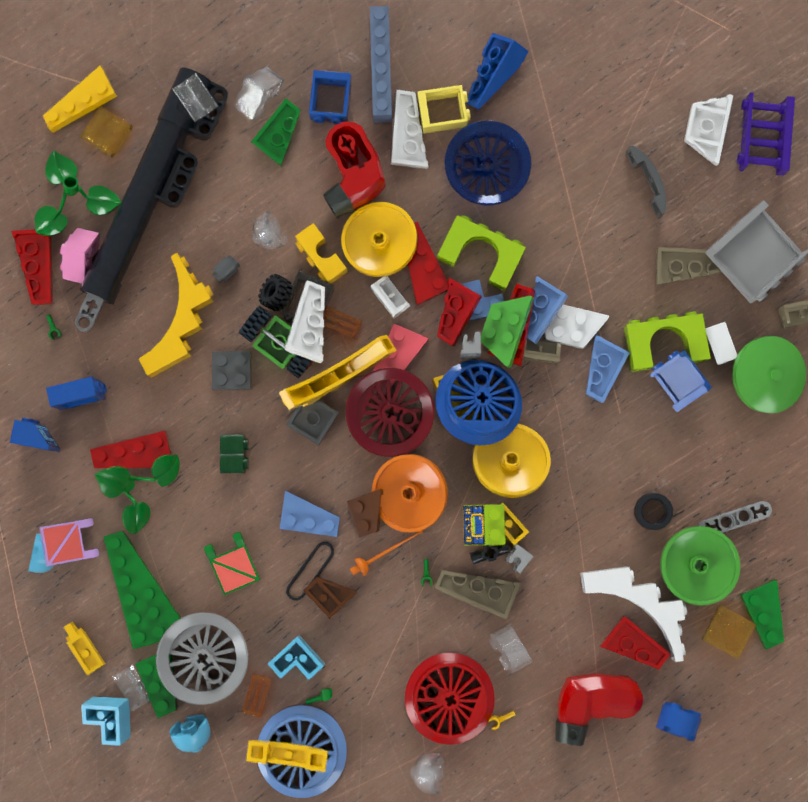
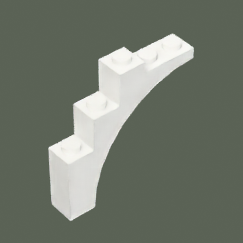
M630 567L580 573L584 593L617 595L641 607L662 631L669 647L671 659L675 662L684 661L685 647L680 640L682 627L681 624H678V621L685 620V615H687L686 604L682 600L658 601L661 598V593L655 583L632 585L634 573L630 570Z

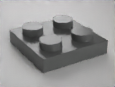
M251 351L212 352V390H251Z
M318 400L309 406L297 407L286 425L319 445L339 415V412Z

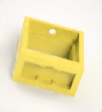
M462 85L417 92L423 134L467 127V123L471 118L469 109L465 107V103L468 102L467 92L463 91ZM458 98L461 119L430 124L427 101Z

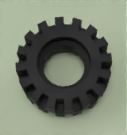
M270 275V279L267 278L265 280L266 283L262 284L263 288L259 290L261 292L258 295L260 298L259 302L272 311H279V309L282 310L284 308L283 305L288 304L287 300L291 299L289 295L293 293L291 290L293 285H291L292 283L280 275Z

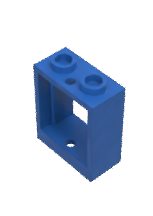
M313 70L309 109L310 120L316 123L330 121L333 124L348 122L352 82L351 73ZM319 85L345 87L343 114L316 111Z
M92 376L46 388L50 407L59 410L105 400V394H107L105 383Z

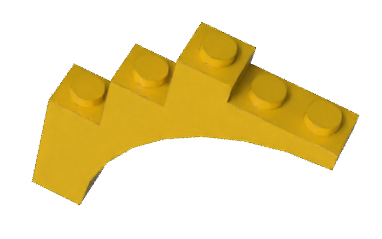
M178 253L171 256L179 282V301L175 317L162 340L151 351L139 358L144 371L151 378L191 357L189 351L192 349L187 340L183 341V339L202 330L200 324L203 322L199 314H194V312L214 302L211 298L214 294L209 285L205 286L202 282L196 285L198 280L193 272L189 273L187 269L189 264L184 256L181 257Z
M387 335L380 336L327 370L301 383L283 389L279 392L282 402L289 410L299 406H309L327 393L338 390L353 378L364 375L397 350Z

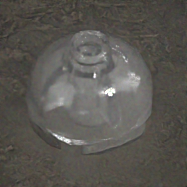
M266 211L254 221L252 230L254 235L252 239L256 245H261L268 250H276L288 243L285 231L281 234L279 228L281 224L271 212Z
M427 753L419 757L415 767L411 768V778L414 779L415 785L426 794L439 795L443 789V785H440V780L444 779L445 767L443 757H439L440 753Z

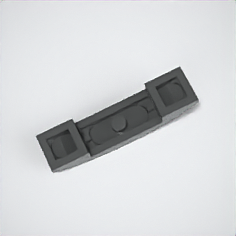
M632 145L628 148L626 154L634 169L641 166L655 195L650 203L659 219L666 212V194L662 179L650 159Z

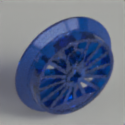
M479 121L462 128L452 138L445 154V172L452 188L465 200L484 206L498 205L514 198L526 185L531 172V155L523 137L512 127L497 121ZM486 137V154H484L478 138ZM489 137L496 139V142L490 154ZM474 140L479 154L468 144L469 142ZM500 140L506 143V145L494 156ZM464 147L470 154H464L460 151ZM509 149V155L500 158ZM457 157L461 158V163H456ZM471 162L473 167L466 168L464 163ZM485 163H489L490 168H486ZM456 169H460L462 174L458 175ZM474 175L465 185L460 181L463 178ZM500 175L509 178V183L505 181ZM480 177L475 191L469 190L468 187ZM485 177V195L477 194ZM489 178L496 192L495 195H489ZM495 178H496L507 190H505V191H503V192H500V189H499V187H498V184H497Z

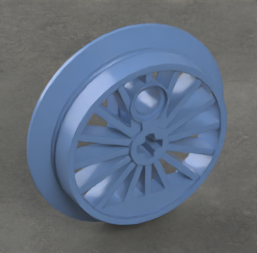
M307 705L288 707L269 719L263 727L258 740L274 741L271 740V737L275 732L278 735L275 742H283L282 736L289 735L292 739V744L319 748L332 742L334 749L327 750L328 755L331 756L327 759L326 772L316 771L313 775L311 770H306L309 780L305 785L304 769L299 767L300 786L292 785L297 766H294L288 783H285L281 780V777L291 768L290 765H287L277 776L272 769L283 764L274 763L270 765L268 762L266 764L258 763L263 777L270 786L284 795L295 798L313 797L329 789L341 775L347 757L345 736L335 719L325 711ZM298 720V734L293 731L290 724L291 721ZM302 720L310 722L304 740L302 738ZM315 723V724H317L318 726H320L321 728H320V730L310 739V741L307 742V741H308V738H309V735H310V733H311L313 724ZM285 724L287 729L280 731L278 728ZM323 731L328 734L329 738L311 746Z

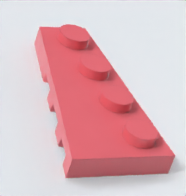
M394 324L388 337L397 351L376 365L373 371L382 368L405 370L429 338ZM390 379V389L396 380ZM386 380L378 381V384L383 392V395L385 396ZM374 385L372 394L381 401L382 399Z

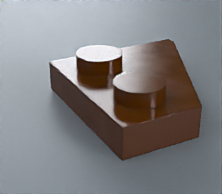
M383 489L347 501L359 538L379 531V516L382 509L380 503Z
M316 577L303 590L329 619L357 593L356 590L321 577Z

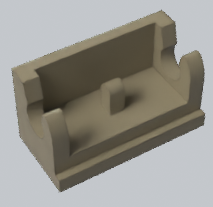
M808 300L786 304L778 308L782 329L808 324Z
M526 339L523 360L557 365L560 361L561 344L538 341L535 344L531 340Z

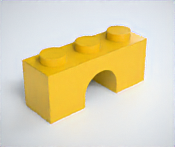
M314 223L295 236L297 240L295 245L301 253L305 251L308 255L306 260L312 268L316 266L319 270L317 275L323 283L327 281L331 285L348 272L336 253L329 258H322L317 254L319 247L326 243Z

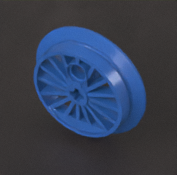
M471 360L457 364L443 376L436 391V410L442 424L454 437L468 444L490 445L503 440L515 429L521 417L522 397L516 382L508 372L491 362ZM478 370V372H476L475 375H473L472 371ZM463 373L467 374L470 383L462 376ZM494 374L500 379L490 388V381ZM457 379L466 389L453 384V382ZM476 379H481L484 385L478 384ZM502 381L507 386L503 389L492 392ZM453 390L465 396H450V392ZM508 391L511 397H496ZM451 401H459L466 403L456 407H452ZM500 403H512V407L509 408ZM471 406L461 418L456 415L455 412ZM473 410H475L471 420H464ZM498 410L510 414L508 419H506ZM478 412H479V419H480V420H476V417H477V415H478ZM492 414H493L499 421H494V418H493Z

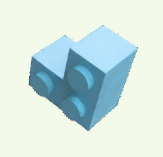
M298 635L268 665L280 678L296 665L309 680L325 663L306 641Z
M91 697L82 704L83 724L101 725L103 745L121 746L131 737L128 698Z

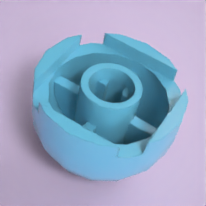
M36 533L28 571L44 573L51 570L54 565L46 567L41 534Z
M203 714L186 717L188 721L182 724L178 721L171 727L169 733L175 747L184 752L195 753L202 750L211 734L209 722Z

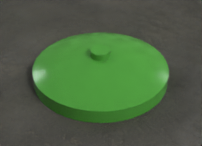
M776 336L756 338L747 343L735 359L732 375L734 388L742 402L755 411L762 413L784 411L798 400L804 389L806 367L799 350L786 339Z
M692 526L682 529L668 540L661 554L660 570L667 588L677 598L694 605H709L724 599L734 589L740 575V558L736 547L726 535L710 527Z

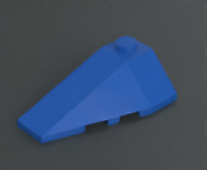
M492 33L483 49L482 56L484 58L482 64L477 67L479 74L477 80L472 83L466 104L480 109L520 68L529 51L513 39Z

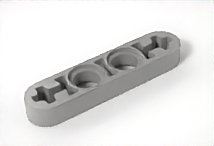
M765 501L755 502L700 521L698 526H705V523L707 525L716 524L719 531L724 533L769 517L772 507ZM760 505L766 507L764 515L762 513L753 514L752 512L760 509ZM742 510L746 511L749 515L745 522L739 519V513ZM724 516L728 517L731 522L727 528L721 525V519Z

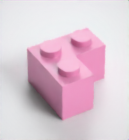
M77 228L73 234L69 235L68 240L65 244H62L60 254L62 255L60 269L63 271V279L78 283L83 282L87 271L92 267V258L99 250V233Z

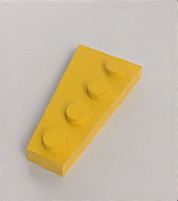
M101 65L43 115L52 133L117 97Z

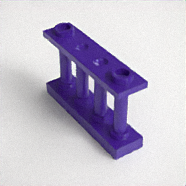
M750 92L743 99L741 110H744L741 151L737 157L739 171H743L748 164L767 165L777 168L776 175L784 176L790 170L795 97L787 96L780 104L753 102L754 93ZM752 109L779 112L781 120L779 122L752 120ZM751 127L777 130L779 132V139L750 138ZM749 146L776 148L778 150V157L774 159L749 156Z

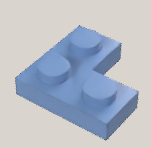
M480 280L462 284L482 296L469 321L487 318L491 304L504 301L503 294L484 298Z

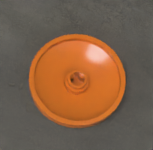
M406 454L388 460L380 467L372 484V492L383 489L380 503L382 509L379 517L388 526L401 532H418L432 526L441 517L447 504L448 489L442 472L432 461L419 455Z

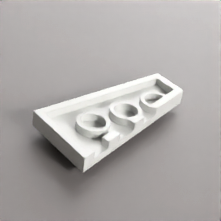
M396 90L390 165L427 169L428 161L425 155V144H423L416 94L411 91Z
M308 280L305 282L284 349L318 363L323 362L325 287Z

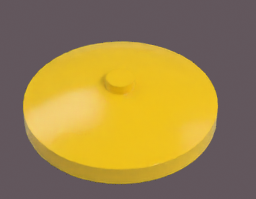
M387 202L370 203L356 210L346 221L341 237L342 249L348 262L357 271L373 277L389 276L403 269L412 259L418 240L414 222L409 214L399 206Z
M517 424L511 434L497 443L475 445L473 452V468L481 484L494 494L508 498L523 497L536 491L546 480L551 464L550 452L544 439L533 429L521 424Z

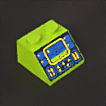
M504 504L463 506L464 545H505Z

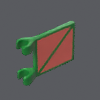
M241 532L233 535L237 548L216 556L212 544L204 547V551L224 595L260 580Z

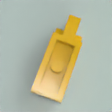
M74 622L64 626L65 631L69 635L66 637L67 645L87 676L106 664L82 628L78 629Z

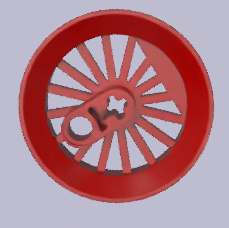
M441 653L424 660L411 674L405 690V706L411 723L424 737L440 744H460L474 738L486 727L494 709V689L487 672L475 660L458 653ZM442 667H449L448 687L440 669ZM453 667H459L461 670L452 687ZM437 670L442 685L438 684L429 674ZM465 670H467L472 675L458 688ZM427 677V679L430 682L426 683L424 686L421 685L424 679ZM475 678L478 680L479 686L462 692ZM429 687L437 688L438 691L435 696L427 695ZM419 689L423 690L425 697H417ZM479 691L477 698H463ZM453 695L455 701L447 704L445 698ZM417 702L435 703L418 710ZM462 702H475V703H474L473 707H471V706H469V705H467V704H464V703H462ZM461 707L471 711L470 715L468 716ZM438 708L426 721L421 717V714ZM457 710L467 719L464 728ZM443 711L436 729L430 727L429 724ZM448 712V733L440 732ZM452 712L460 732L452 733Z

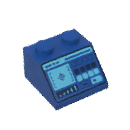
M22 417L21 421L14 420L10 443L60 452V447L46 426L39 425L40 421Z

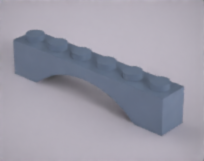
M370 6L374 123L392 122L389 6Z

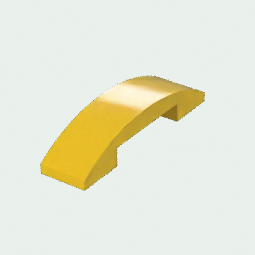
M249 740L246 761L263 764L267 762L304 767L306 770L326 772L328 751L285 742Z

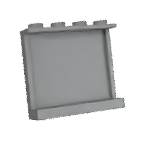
M764 200L748 212L705 252L750 304L756 300L762 301L768 295L767 291L769 289L773 290L781 283L779 280L782 277L786 278L794 271L792 267L795 265L799 266L806 260L804 256L808 253V249L801 252L766 213L765 209L769 205Z

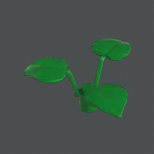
M54 150L47 160L45 174L48 181L52 184H63V197L58 211L52 206H44L36 212L34 218L35 232L43 236H53L61 233L66 228L68 219L61 212L67 195L74 196L80 192L84 198L88 199L86 202L87 209L95 215L110 213L120 205L121 201L114 192L103 186L90 187L88 195H86L82 187L78 185V179L76 178L77 166L75 163Z
M174 454L163 455L157 458L152 465V475L155 476L153 478L135 477L133 475L130 477L129 471L121 466L110 467L95 474L100 489L106 497L115 498L124 493L132 501L133 505L126 506L122 514L123 525L129 533L135 534L147 524L151 514L148 504L145 502L137 504V501L129 493L135 487L134 481L154 482L157 480L158 485L162 487L171 484L179 472V457Z

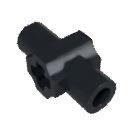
M505 541V545H484L483 549L469 554L474 565L485 560L489 562L495 561L497 556L509 553L510 549L507 541ZM488 547H490L491 550H495V553L492 554V558H489V556H485V552H487Z

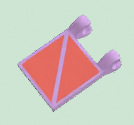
M92 518L40 527L46 567L99 556L98 549L84 551L80 528L93 526Z

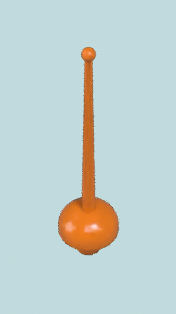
M423 530L367 561L363 558L354 559L356 565L350 568L352 575L354 576L359 572L363 576L367 575L369 564L418 534H422Z

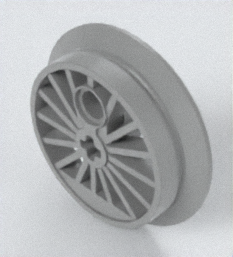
M205 612L187 615L173 623L160 640L156 654L158 675L165 688L173 696L184 702L196 705L218 702L234 692L245 676L248 666L246 641L240 630L231 621L220 615ZM206 626L204 642L202 645L199 631ZM210 626L218 627L219 629L209 645H207ZM222 630L228 634V637L212 647ZM195 633H196V638H197L198 645L195 643V641H194L193 638L191 637V636H193ZM188 639V641L191 643V645L193 646V648H192L191 646L187 645L186 643H184V641H186V640ZM228 641H233L235 647L216 651ZM180 645L181 647L185 648L190 652L178 651L173 649ZM236 651V659L216 657ZM200 653L202 655L207 654L206 661H204L203 659L198 660ZM172 654L190 658L170 662L169 655ZM218 662L235 664L233 671L231 672ZM190 663L176 674L173 673L171 667ZM194 666L183 684L178 677ZM198 669L196 686L191 688L187 685ZM211 669H217L220 674L218 677L212 678L208 672ZM223 672L229 676L224 682L222 681ZM201 675L206 680L207 689H199ZM219 683L218 686L211 688V684Z

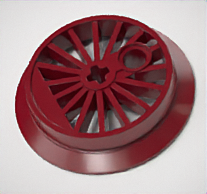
M382 368L368 373L355 384L346 403V422L355 441L365 450L384 457L400 456L413 451L427 438L434 422V403L428 388L417 376L398 368ZM390 379L398 380L392 399ZM386 380L387 400L383 395V392L378 384V381ZM402 382L409 385L406 391L396 400ZM374 385L383 402L372 394ZM413 389L417 396L400 404ZM370 397H371L377 404H379V406H378V405H375V404H372V403H369ZM418 400L420 401L421 408H403ZM367 406L377 409L374 411H365ZM390 407H392L394 414H390L389 417H387V413H385V410L390 409ZM414 412H421L420 420H417ZM406 413L412 415L410 423L403 422V416ZM377 414L376 416L364 422H361L364 415ZM378 420L366 434L361 429V427ZM383 422L377 441L371 439V434ZM388 424L389 443H380ZM392 424L401 440L393 443ZM418 424L414 431L410 428ZM398 425L403 426L411 435L404 439Z

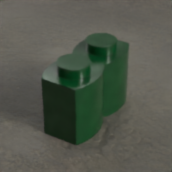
M244 434L220 435V473H245L246 469H249V458L245 457L246 450H249V439H246Z

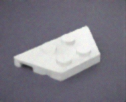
M731 94L719 99L713 98L706 102L693 103L684 142L716 166L720 161L733 99Z
M562 305L544 332L545 340L583 349L607 321L609 315Z

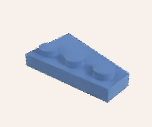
M536 276L535 296L527 338L535 344L538 343L568 298L567 294Z
M595 335L585 395L600 403H604L630 352Z
M285 491L280 529L338 536L340 517Z

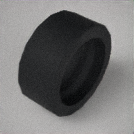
M649 493L637 500L634 507V515L642 527L659 530L671 522L673 507L666 496L659 493ZM657 500L664 506L665 515L661 521L651 523L644 518L642 508L647 501Z

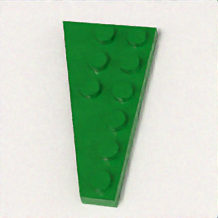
M121 531L103 536L133 650L160 642L167 629L177 620L181 619V616L176 612L169 598L155 577L152 576L125 532Z

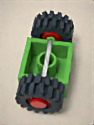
M258 306L245 321L238 333L249 342H252L261 333L252 346L282 369H285L292 358H294L287 367V370L299 379L313 363V360L284 350L292 326L275 315L267 327H265L272 315L261 306Z

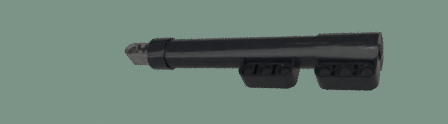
M185 67L180 68L159 113L158 123L91 269L87 271L79 290L87 294L75 320V325L81 332L92 330L104 302L114 304L122 287L121 282L157 203L160 202L172 208L178 207L181 204L198 164L197 158L193 154L182 150L187 136L191 135L202 141L208 140L218 123L227 102L228 92L224 87L210 81L197 71ZM220 93L224 96V99L217 100L214 95ZM214 110L217 115L209 117L206 112ZM203 126L207 127L209 129V133L202 134L199 131V128ZM191 160L194 166L187 168L184 165V161ZM184 177L187 182L184 185H179L176 179ZM174 193L178 195L179 199L176 202H171L168 196ZM95 301L97 308H93L92 311H89V306L87 304H92V302ZM81 319H89L90 325L87 328H81L79 326Z

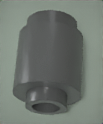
M229 255L227 258L224 257L212 269L214 271L212 275L218 282L224 281L226 283L238 271L240 264Z

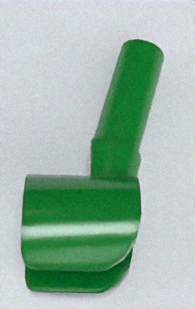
M46 315L51 329L48 333L49 338L55 340L53 337L54 331L61 337L62 332L56 329L51 315Z
M424 559V576L421 578V585L423 587L425 579L430 580V587L433 584L432 577L429 575L428 559Z
M321 689V695L306 699V704L316 701H328L332 698V689Z

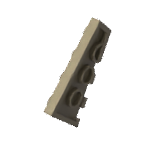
M657 248L656 286L723 272L705 253L707 249Z
M441 570L434 589L506 620L521 583Z

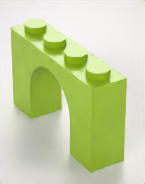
M457 215L437 255V260L454 267L463 248L473 241H485L493 246L498 257L488 284L505 292L526 247L518 240L513 239L511 241L507 239L506 235L496 231L494 233L488 230L489 227L479 223L477 225L471 222L472 220L467 216L462 215L460 217Z
M696 311L688 312L682 317L673 314L659 320V317L648 318L647 322L632 320L624 327L627 351L630 352L628 357L631 372L653 368L650 341L656 331L663 329L674 331L681 337L685 351L694 363L711 359L703 313L697 314Z

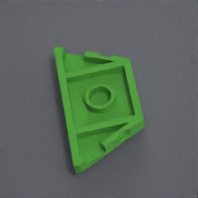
M532 296L491 304L481 334V343L508 368L512 367L534 300Z

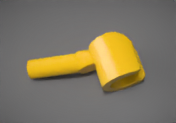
M512 711L500 717L496 715L491 716L488 722L492 720L498 722L491 729H498L500 723L515 716V712Z

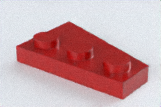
M449 278L447 295L445 294V306L441 314L437 337L451 346H455L482 296L454 279Z
M625 616L619 620L600 644V647L656 669H660L671 655Z

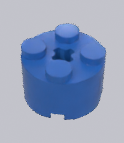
M665 702V705H662L656 728L695 742L702 719L700 718L701 713L687 709L682 710L683 706Z

